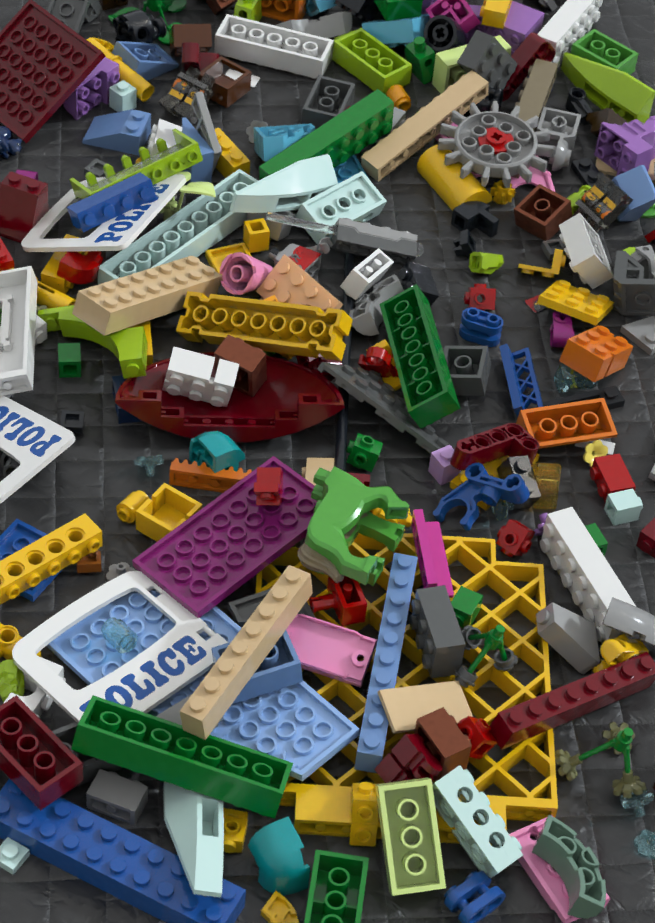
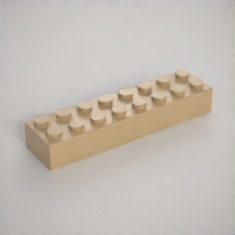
M188 256L79 290L72 314L105 336L184 309L183 305L187 291L200 292L208 298L210 294L217 295L222 275L217 273L214 268L200 262L197 257Z

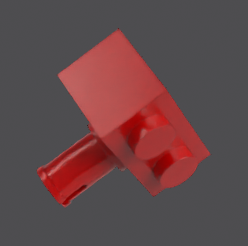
M328 576V594L309 598L310 608L313 613L333 608L342 627L365 622L367 601L359 582L352 578L344 576L342 582L335 583Z

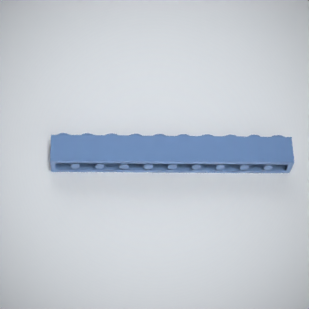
M394 553L357 747L354 767L356 770L377 773L374 769L383 759L389 722L377 692L382 689L395 688L417 556Z

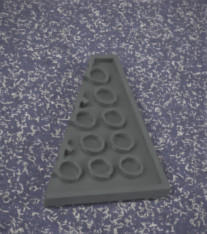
M321 362L317 368L321 373H330L336 378L334 383L345 389L361 403L365 400L376 408L375 413L400 432L406 431L416 437L415 443L426 449L430 454L449 445L447 441L435 434V429L430 425L420 429L408 413L405 399L397 396L394 393L395 389L391 385L384 383L381 380V375L375 370L371 369L368 371L361 367L352 368L346 364L342 366Z

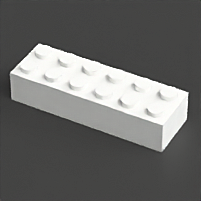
M567 0L541 29L538 35L549 42L556 51V55L551 62L558 63L559 67L563 54L565 52L569 53L572 44L583 37L586 31H590L593 23L599 20V7L602 5L603 0Z
M227 14L215 34L214 53L317 79L318 75H324L332 60L334 40Z
M573 507L548 513L540 540L541 550L549 557L552 568L557 570L562 584L570 591L574 603L580 607L584 618L595 623L597 640L603 643L608 639H614L624 634L602 625L612 597L636 606ZM626 635L628 639H632V636Z

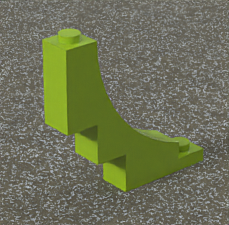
M74 305L38 310V316L47 323V332L61 330L63 337L86 339L106 347L119 359L124 379L146 376L148 343L144 326L126 328L104 336L72 314Z

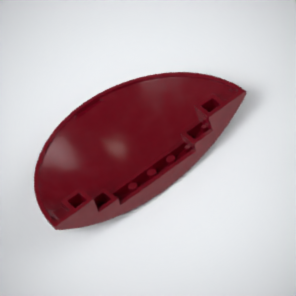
M214 352L200 353L214 357ZM267 355V379L254 397L233 388L227 407H216L208 402L193 401L189 397L171 395L167 391H163L162 388L170 358L146 366V376L127 378L119 387L115 398V403L138 419L162 430L189 438H195L204 432L219 431L229 436L234 442H254L296 433L324 421L344 408V401L340 392L328 379L300 364ZM215 364L213 365V369H212V373H211V377H214V378H215Z

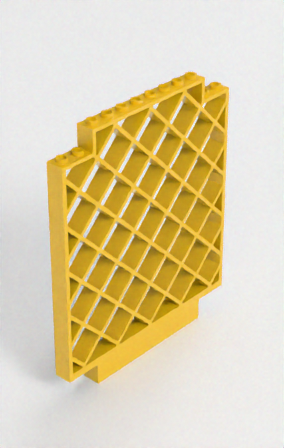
M359 533L348 547L352 555L361 558L369 556L363 549L381 550L374 556L385 558L384 566L393 560L394 553L417 556L413 533H404L394 552L389 550L383 543ZM442 536L448 566L458 560L475 574V576L461 586L477 592L487 584L505 599L503 603L492 611L481 604L480 612L475 618L477 622L472 626L478 628L481 633L495 629L497 625L504 626V645L511 649L517 658H521L540 674L524 687L507 671L497 670L494 667V659L490 658L487 654L476 667L479 671L475 673L478 676L474 682L475 686L469 685L467 688L462 685L460 686L471 713L478 719H484L490 725L498 712L535 698L539 692L542 695L551 691L548 643L538 634L536 614L546 607L544 565L496 561L495 539ZM291 547L257 573L255 594L271 589L282 575L272 565H291L305 572L312 573L326 586L328 575L320 574L304 567L297 556L299 548ZM481 557H488V563ZM418 559L409 606L411 613L413 612L411 603L412 600H415L416 595L413 591L422 585ZM383 567V571L376 583L387 591L390 572ZM262 578L268 582L263 588H261ZM451 578L455 596L461 586ZM510 581H523L529 583L525 585L523 588L519 589ZM327 589L322 591L317 596L327 595ZM386 593L373 603L366 599L367 611L365 622L343 627L358 632L370 624L379 632ZM535 595H536V602H534V601L531 599V598H533ZM324 610L313 613L317 619L339 625ZM515 610H518L536 625L534 629L523 637L502 621ZM410 624L405 628L401 652L418 667L402 679L397 676L395 688L416 686L430 676L428 669L423 667V654L421 649H417L416 642L413 640L416 633L415 630H411ZM537 643L539 651L535 647H533ZM479 647L471 648L470 650L465 649L463 657L472 664L482 650ZM376 648L366 673H372ZM359 656L357 660L361 662L364 660V657ZM312 672L325 684L317 693L328 702L338 695L356 712L349 720L360 729L366 698L354 689L351 684ZM451 675L432 679L437 683L456 681V676ZM489 680L511 697L496 710L474 693ZM389 724L383 759L388 753H393L391 750L405 734H414L415 731L393 734ZM553 728L510 746L513 750L497 763L487 754L480 760L469 757L468 761L483 773L473 783L477 790L483 792L494 783L507 795H486L490 801L489 807L494 814H499L504 820L506 831V820L539 821L548 817V815L556 817L558 800ZM352 741L340 751L355 764L358 744ZM543 742L544 752L538 748ZM523 759L546 777L531 792L508 773L510 769ZM321 766L309 776L317 785L289 783L294 779V777L289 776L279 806H294V828L298 834L350 837L351 824L377 825L376 839H382L379 815L378 824L351 822L352 783H358L365 776H368L376 784H383L385 782L377 773L356 770L354 767L336 780ZM436 810L440 843L460 844L452 833V829L456 830L455 827L450 828Z

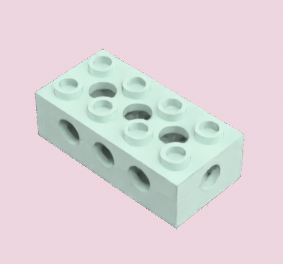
M361 171L303 202L295 218L316 244H319V241L325 237H329L332 241L333 226L338 218H349L352 221L367 222L381 213L387 200L364 172Z
M459 765L432 785L435 808L450 828L455 827L456 830L452 829V833L478 870L484 871L492 878L523 856V853L520 851L522 847L514 836L508 834L502 817L497 813L494 814L491 810L488 797L482 791L479 792L473 784L474 778L467 769L463 770Z

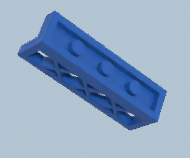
M508 344L499 346L513 410L517 417L520 410L527 409L531 403L537 404L538 407H543L529 348L527 347L512 353ZM526 356L522 365L515 363L516 359ZM524 371L530 373L526 380L519 378ZM527 387L534 389L529 396L523 394Z

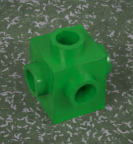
M358 433L355 441L350 439L346 452L349 453L347 463L372 473L383 443L370 436Z

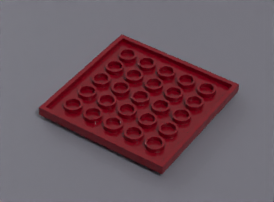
M29 0L0 31V123L9 128L12 133L21 138L26 144L106 56L100 49L33 0Z

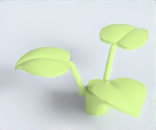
M181 171L177 173L185 175L186 182L191 179L190 172ZM190 182L187 185H183L179 190L181 193L178 204L175 201V196H173L160 213H163L165 221L181 210L184 193L201 194L215 198L214 185L210 182Z

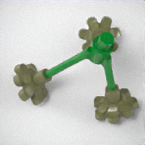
M610 722L608 725L610 731H602V737L608 741L582 755L576 754L571 757L567 751L562 749L555 751V761L558 765H561L558 773L560 776L566 774L568 781L571 782L578 775L576 771L577 765L583 763V760L613 747L614 754H624L625 767L621 780L613 781V794L619 796L623 793V797L632 798V793L641 795L643 790L647 789L645 782H641L639 776H633V771L630 768L629 754L632 749L631 742L635 739V733L625 722H622L620 727H618L616 722Z

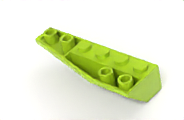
M567 52L563 54L561 70L576 87L585 91L586 97L602 110L605 108L614 110L627 123L634 119L642 123L648 120L655 90L626 72Z

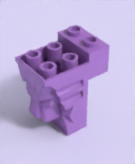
M104 57L63 103L64 108L75 120L87 114L88 111L100 102L109 104V87L119 82V64Z
M655 115L650 116L645 123L637 119L628 123L625 122L623 125L602 122L594 155L616 170L617 175L640 165H644L648 172L651 160L655 159Z

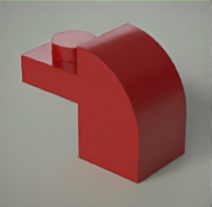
M77 251L67 252L60 260L57 276L74 284L93 282L97 278L103 259L101 256L102 251H89L86 256Z
M257 467V482H254L256 506H281L283 492V471L281 467Z

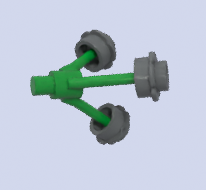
M467 625L461 631L466 644L465 649L467 650L477 648L481 644L482 639H485L484 648L471 666L467 668L461 665L458 671H454L457 675L455 680L459 681L463 687L475 686L474 682L478 676L473 671L489 650L499 649L494 654V667L497 670L509 671L517 664L518 658L514 655L513 651L504 648V626L497 625L495 629L481 633L478 628Z

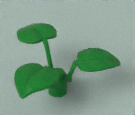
M146 0L143 2V11L146 12L147 7L151 11H159L160 17L166 23L163 12H179L186 7L187 2L186 0ZM135 7L123 8L112 15H108V18L113 24V19L119 15L139 9ZM174 22L169 26L166 23V36L163 38L159 37L158 40L163 44L170 45L169 30L173 24L181 23Z

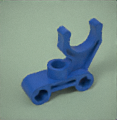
M472 463L465 470V476L468 480L441 498L437 508L433 511V515L438 522H443L446 513L456 506H466L467 512L460 520V524L465 531H469L475 520L479 517L480 511L477 505L479 501H483L490 506H496L499 499L514 504H522L528 500L530 491L519 474H511L503 480L490 476L483 464Z

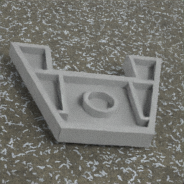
M203 91L195 93L191 105L199 120L196 130L214 151L213 175L222 149L215 133Z

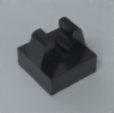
M468 229L460 231V237L453 241L456 246L453 250L457 256L466 255L470 259V254L476 252V242Z

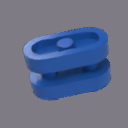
M466 308L462 312L459 335L467 341L483 346L495 347L500 343L503 319L496 314L477 308Z
M473 871L467 876L465 882L458 887L454 885L447 890L444 895V905L452 913L458 910L462 911L458 917L461 923H477L498 908L504 901L506 894L498 886H494L491 889L488 888L491 878L484 871Z

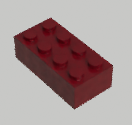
M17 695L0 705V769L39 810H42L83 781V763Z

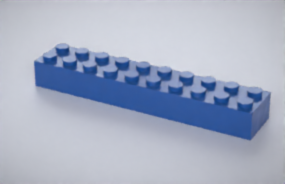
M10 778L0 790L1 839L11 838L29 849L30 854L165 923H235L245 907L246 890L225 879L222 881L221 898L193 894L179 856L61 797L42 810H39Z

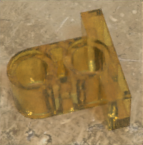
M532 463L531 466L541 494V498L533 504V508L556 509L561 465L554 463Z

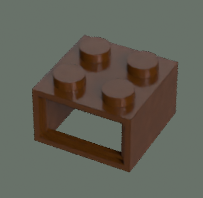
M173 24L169 30L170 54L175 53V56L182 57V43L184 42L199 43L200 52H209L212 48L211 24Z
M222 56L197 73V80L207 85L205 89L197 85V88H199L197 92L200 89L205 91L203 93L205 97L226 108L251 90V71ZM223 64L243 73V75L236 80L224 75Z

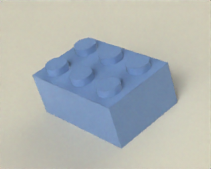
M286 630L232 704L303 682L301 662ZM231 642L211 648L214 664Z

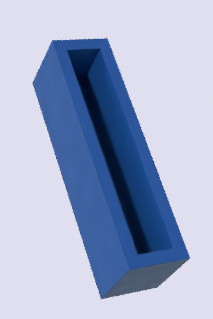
M137 173L67 206L73 226L82 232H86L157 197L151 179L142 173Z

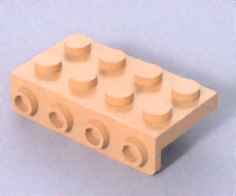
M285 254L256 290L262 296L260 300L275 295L279 302L320 307L325 313L327 308L340 309L343 305Z

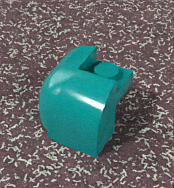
M219 431L204 432L190 441L189 460L192 463L197 461L198 466L206 462V466L210 467L214 473L223 469L228 470L231 466L237 472L239 462L246 459L245 453L229 436Z
M289 817L272 822L256 832L250 839L248 847L259 868L258 882L272 894L276 890L283 896L307 889L309 886L310 866L308 864L304 865L300 850L304 848V845Z

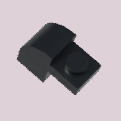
M468 201L453 209L451 225L460 231L468 229L471 232L477 228L492 238L497 235L499 219L489 213L490 205L480 201Z

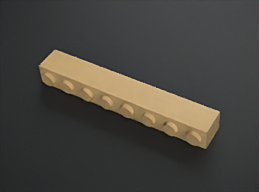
M473 70L466 75H462L456 83L448 86L442 94L434 97L428 105L420 108L414 116L406 119L401 126L392 130L387 137L379 140L373 148L365 151L361 156L364 171L376 181L382 180L440 134L442 123L449 125L454 123L451 121L452 111L456 110L461 115H464L470 110V103L478 104L488 96L489 82Z
M288 565L181 708L180 716L184 731L204 740L207 739L312 595L310 573Z

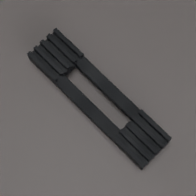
M615 385L542 403L544 407L604 398L610 410L623 407L625 399Z

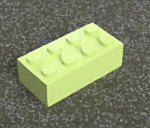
M427 777L376 784L375 789L389 893L395 896L445 889L446 883L432 779Z

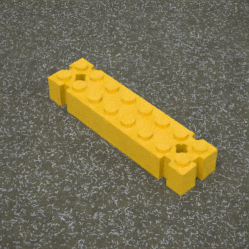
M187 291L183 308L187 311L185 316L180 315L176 332L187 341L202 343L203 339H205L209 344L220 345L229 334L263 351L318 358L320 353L325 359L342 361L346 347L342 339L343 336H349L353 319L344 310L327 308L325 313L320 307L216 294H210L208 298L203 293Z

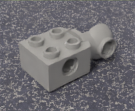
M543 107L536 132L550 130L551 134L549 141L538 144L553 146L549 164H553L552 171H557L569 165L581 114Z

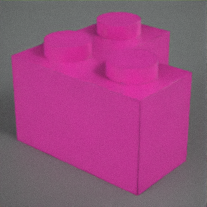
M437 0L425 9L431 18L437 15H445L454 19L465 33H468L481 23L466 0Z

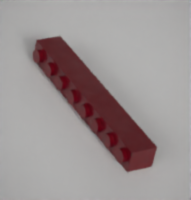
M645 652L498 712L490 724L491 729L489 731L497 740L501 750L649 688L655 681V661L648 652Z

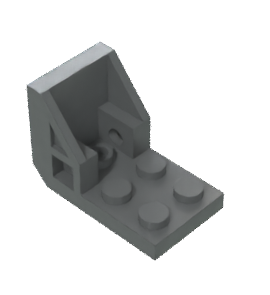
M50 0L47 11L79 34L83 21L91 22L101 14L103 8L98 0Z
M616 251L613 275L615 310L621 315L655 316V279H644V267L626 251Z

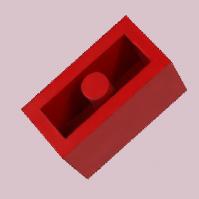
M620 453L594 457L593 465L590 468V477L595 481L598 487V494L605 503L608 494L628 489L635 491L636 486Z

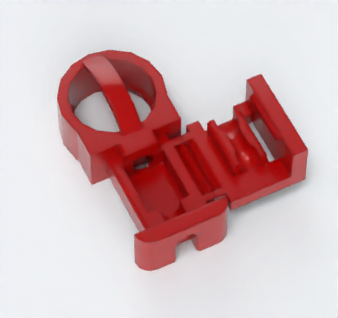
M378 346L369 347L366 357L363 354L360 355L358 365L364 370H375L381 373L383 378H389V376L399 377L396 366L390 363L391 355L385 349Z

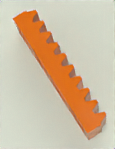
M175 458L171 462L169 469V485L224 493L250 474L252 470L249 469L246 473H243L242 468H239L236 472L231 466L228 470L223 469L214 473L210 467L206 466V462L198 466L197 461L188 464V460L185 459L182 463H179V459Z

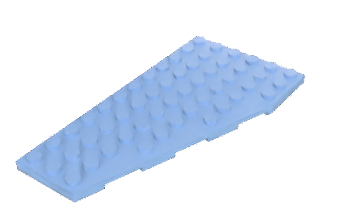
M155 589L150 591L154 597L160 595ZM130 592L84 618L50 642L47 647L87 685H90L149 648L175 626V623L140 593ZM217 606L200 617L210 629L222 636L228 643L232 642L241 630V627ZM205 632L199 634L206 641L211 638ZM210 670L147 714L157 716L193 694ZM303 681L232 704L223 715L224 720L219 722L218 726L210 733L212 736L292 762L293 766L289 776L303 781L360 735V729Z

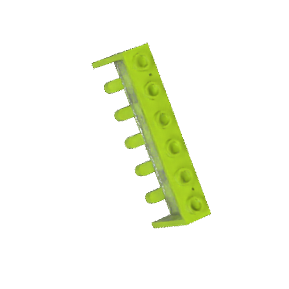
M175 128L172 131L176 145L170 148L167 147L165 140L159 138L156 141L159 153L150 157L148 149L140 147L139 155L141 162L134 165L130 157L123 155L121 162L124 170L115 174L113 166L107 163L103 166L106 178L97 182L95 175L91 172L85 175L88 187H85L74 178L69 180L76 199L80 198L81 200L137 173H142L150 178L154 185L203 161L199 144Z

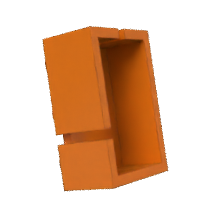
M598 325L569 338L559 361L595 383L623 369L634 346L627 343L628 341L623 337H614V334L608 328Z

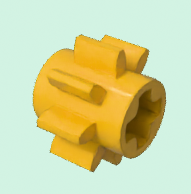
M499 180L497 183L494 182L490 194L494 196L493 201L497 204L505 205L508 202L511 203L512 198L515 197L516 189L512 188V183H510V188H505L503 181Z

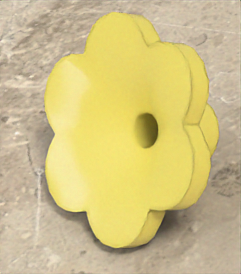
M594 440L593 443H588L585 446L583 459L592 467L594 457L606 456L608 448L603 445L602 441Z

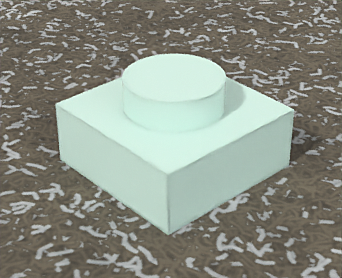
M7 837L0 845V867L14 875L30 856V850Z

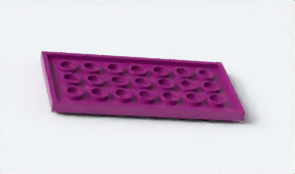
M274 456L259 467H281L283 471L281 506H256V495L254 493V482H257L256 468L133 559V567L146 575L194 616L200 618L306 536L309 522L318 502L311 498L315 486Z

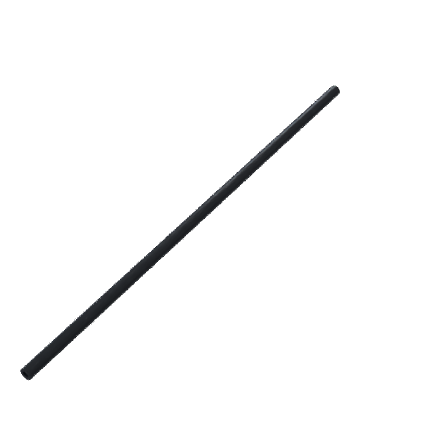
M345 252L344 280L355 268V254ZM343 290L342 310L349 315L350 310L353 309V298L349 297ZM352 325L349 336H343L342 339L346 344L342 366L345 364L350 366ZM338 385V391L344 401V408L337 413L334 466L346 472L349 393Z

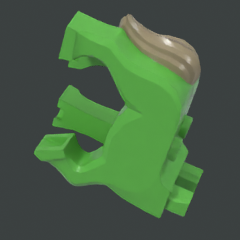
M335 466L331 472L319 468L314 475L313 483H316L311 494V498L318 502L307 528L305 543L298 549L297 556L304 567L311 571L328 575L335 583L342 582L344 576H347L364 585L368 583L374 586L383 571L385 558L371 555L365 558L356 557L349 552L348 547L359 533L383 543L389 550L394 552L403 538L405 525L386 521L369 511L381 508L385 513V519H406L408 517L409 504L406 501H402L392 488L388 486L368 487L354 476Z

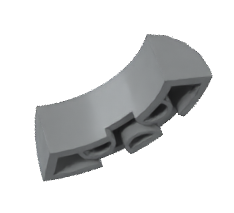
M341 11L319 17V21L317 19L309 21L308 19L288 20L276 24V26L323 38H330L350 32L352 29L351 12Z
M395 274L374 285L371 293L361 295L355 302L356 307L350 310L349 316L353 319L352 326L357 332L368 336L379 334V326L384 320L380 303L404 291L400 280Z
M612 597L602 625L632 637L638 634L640 635L639 641L655 648V616Z

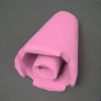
M242 252L229 254L222 261L220 267V274H222L223 280L221 284L227 292L233 295H243L260 287L273 268Z

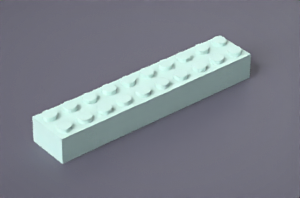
M238 169L214 186L215 198L207 195L199 196L130 244L126 249L101 264L98 271V285L188 256H200L205 250H208L244 224L248 213L231 212L232 198L235 192L258 180Z

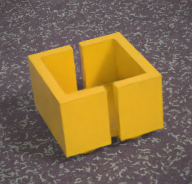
M163 483L152 494V500L148 498L136 510V530L158 542L200 511L203 504Z

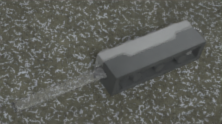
M267 212L266 220L331 234L333 244L331 249L368 257L379 248L394 263L406 265L407 262H413L424 251L423 245L417 242L418 235L411 234L408 231H397L389 227H379L368 222H356L349 218H338L335 225L330 226L273 212Z

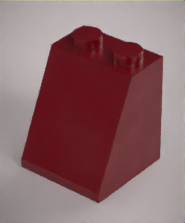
M10 171L0 183V236L21 243L30 230L49 211L48 183Z

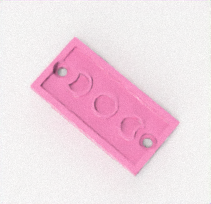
M302 613L297 614L286 631L299 657L301 668L361 688L377 645V639ZM359 656L364 657V660L360 662L357 660V658Z
M546 817L509 835L514 836L521 844L522 850L520 851L523 853V856L518 861L551 910H555L562 923H571L579 918L568 915L569 896L563 880L549 863L532 853L538 835L547 819ZM534 836L536 840H532L530 837ZM606 893V901H605V906H604V908L606 907V904H608V903H609V900H610V897L608 896L607 893Z

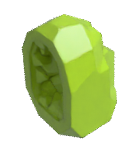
M473 252L470 254L469 268L474 273L492 274L504 264L503 255L483 252Z
M13 659L4 660L0 663V698L3 703L11 692L19 696H24L25 694L24 673L15 665Z

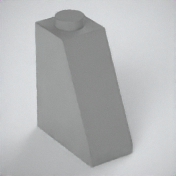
M553 602L536 614L538 634L579 673L584 675L600 664L595 623Z

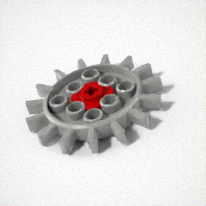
M493 101L491 111L480 112L473 102L470 103L469 113L471 116L467 118L456 110L452 111L451 121L457 124V127L445 123L441 124L440 134L452 138H439L438 150H454V152L445 155L444 164L448 166L461 162L464 166L461 168L460 178L464 179L471 172L482 175L481 186L486 187L489 177L502 178L505 188H510L511 176L517 174L527 183H530L532 172L528 169L529 166L542 172L546 171L548 161L537 156L552 157L553 146L538 144L549 141L550 130L534 132L533 128L538 126L539 117L536 115L527 121H523L518 118L520 106L517 105L508 114L498 112L499 106L497 101Z

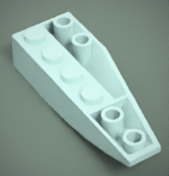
M325 154L297 161L235 192L230 211L234 213H271L299 209L303 202L338 184L331 157Z
M164 782V821L192 892L197 895L221 898L224 853L223 801Z

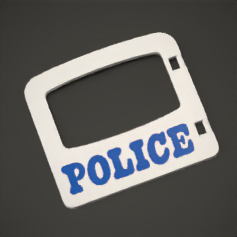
M172 175L154 184L153 187L157 198L102 223L85 238L43 239L68 211L67 206L80 200V198L76 199L73 189H71L37 222L22 240L21 246L26 252L124 250L186 183L185 175ZM96 177L97 182L105 179V177ZM86 180L80 182L85 187H88Z
M4 395L0 396V450L17 461L20 466L0 482V504L75 442V436L72 431Z
M129 571L79 598L36 627L15 644L12 656L15 665L71 718L79 723L93 695L148 713L214 666L211 648L228 642L141 571ZM155 589L160 595L154 597L150 591ZM130 592L140 593L175 623V626L167 634L142 653L81 690L71 688L37 656L39 651L75 624ZM205 632L211 638L206 641L199 634Z

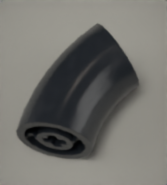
M437 15L426 23L424 39L426 44L434 50L435 54L466 45L464 32L454 19L445 15Z

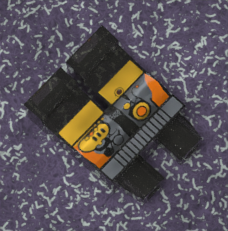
M190 66L185 73L179 72L172 88L166 97L162 96L159 104L165 111L181 119L186 117L192 125H195L198 117L191 105L195 93L203 91L207 104L209 98L214 94L211 88L214 85L215 79L205 73L200 81L197 80L200 71Z
M601 171L595 177L598 180L583 194L581 200L578 199L576 202L579 207L572 215L575 216L580 213L585 220L590 217L591 219L588 223L596 233L601 228L607 230L610 227L609 224L633 201L627 193Z

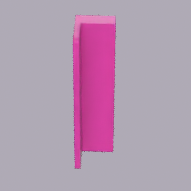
M423 509L413 510L411 528L423 588L445 585L449 598H452L454 592L440 523L438 521L425 522Z

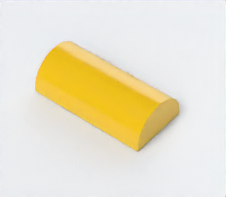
M437 144L427 149L419 158L417 171L452 211L464 202L480 201L487 204L492 201L491 194L485 187L481 186V183L472 173L464 179L460 178V171L464 166L461 162L448 166L444 164L445 155L452 153V150H438Z

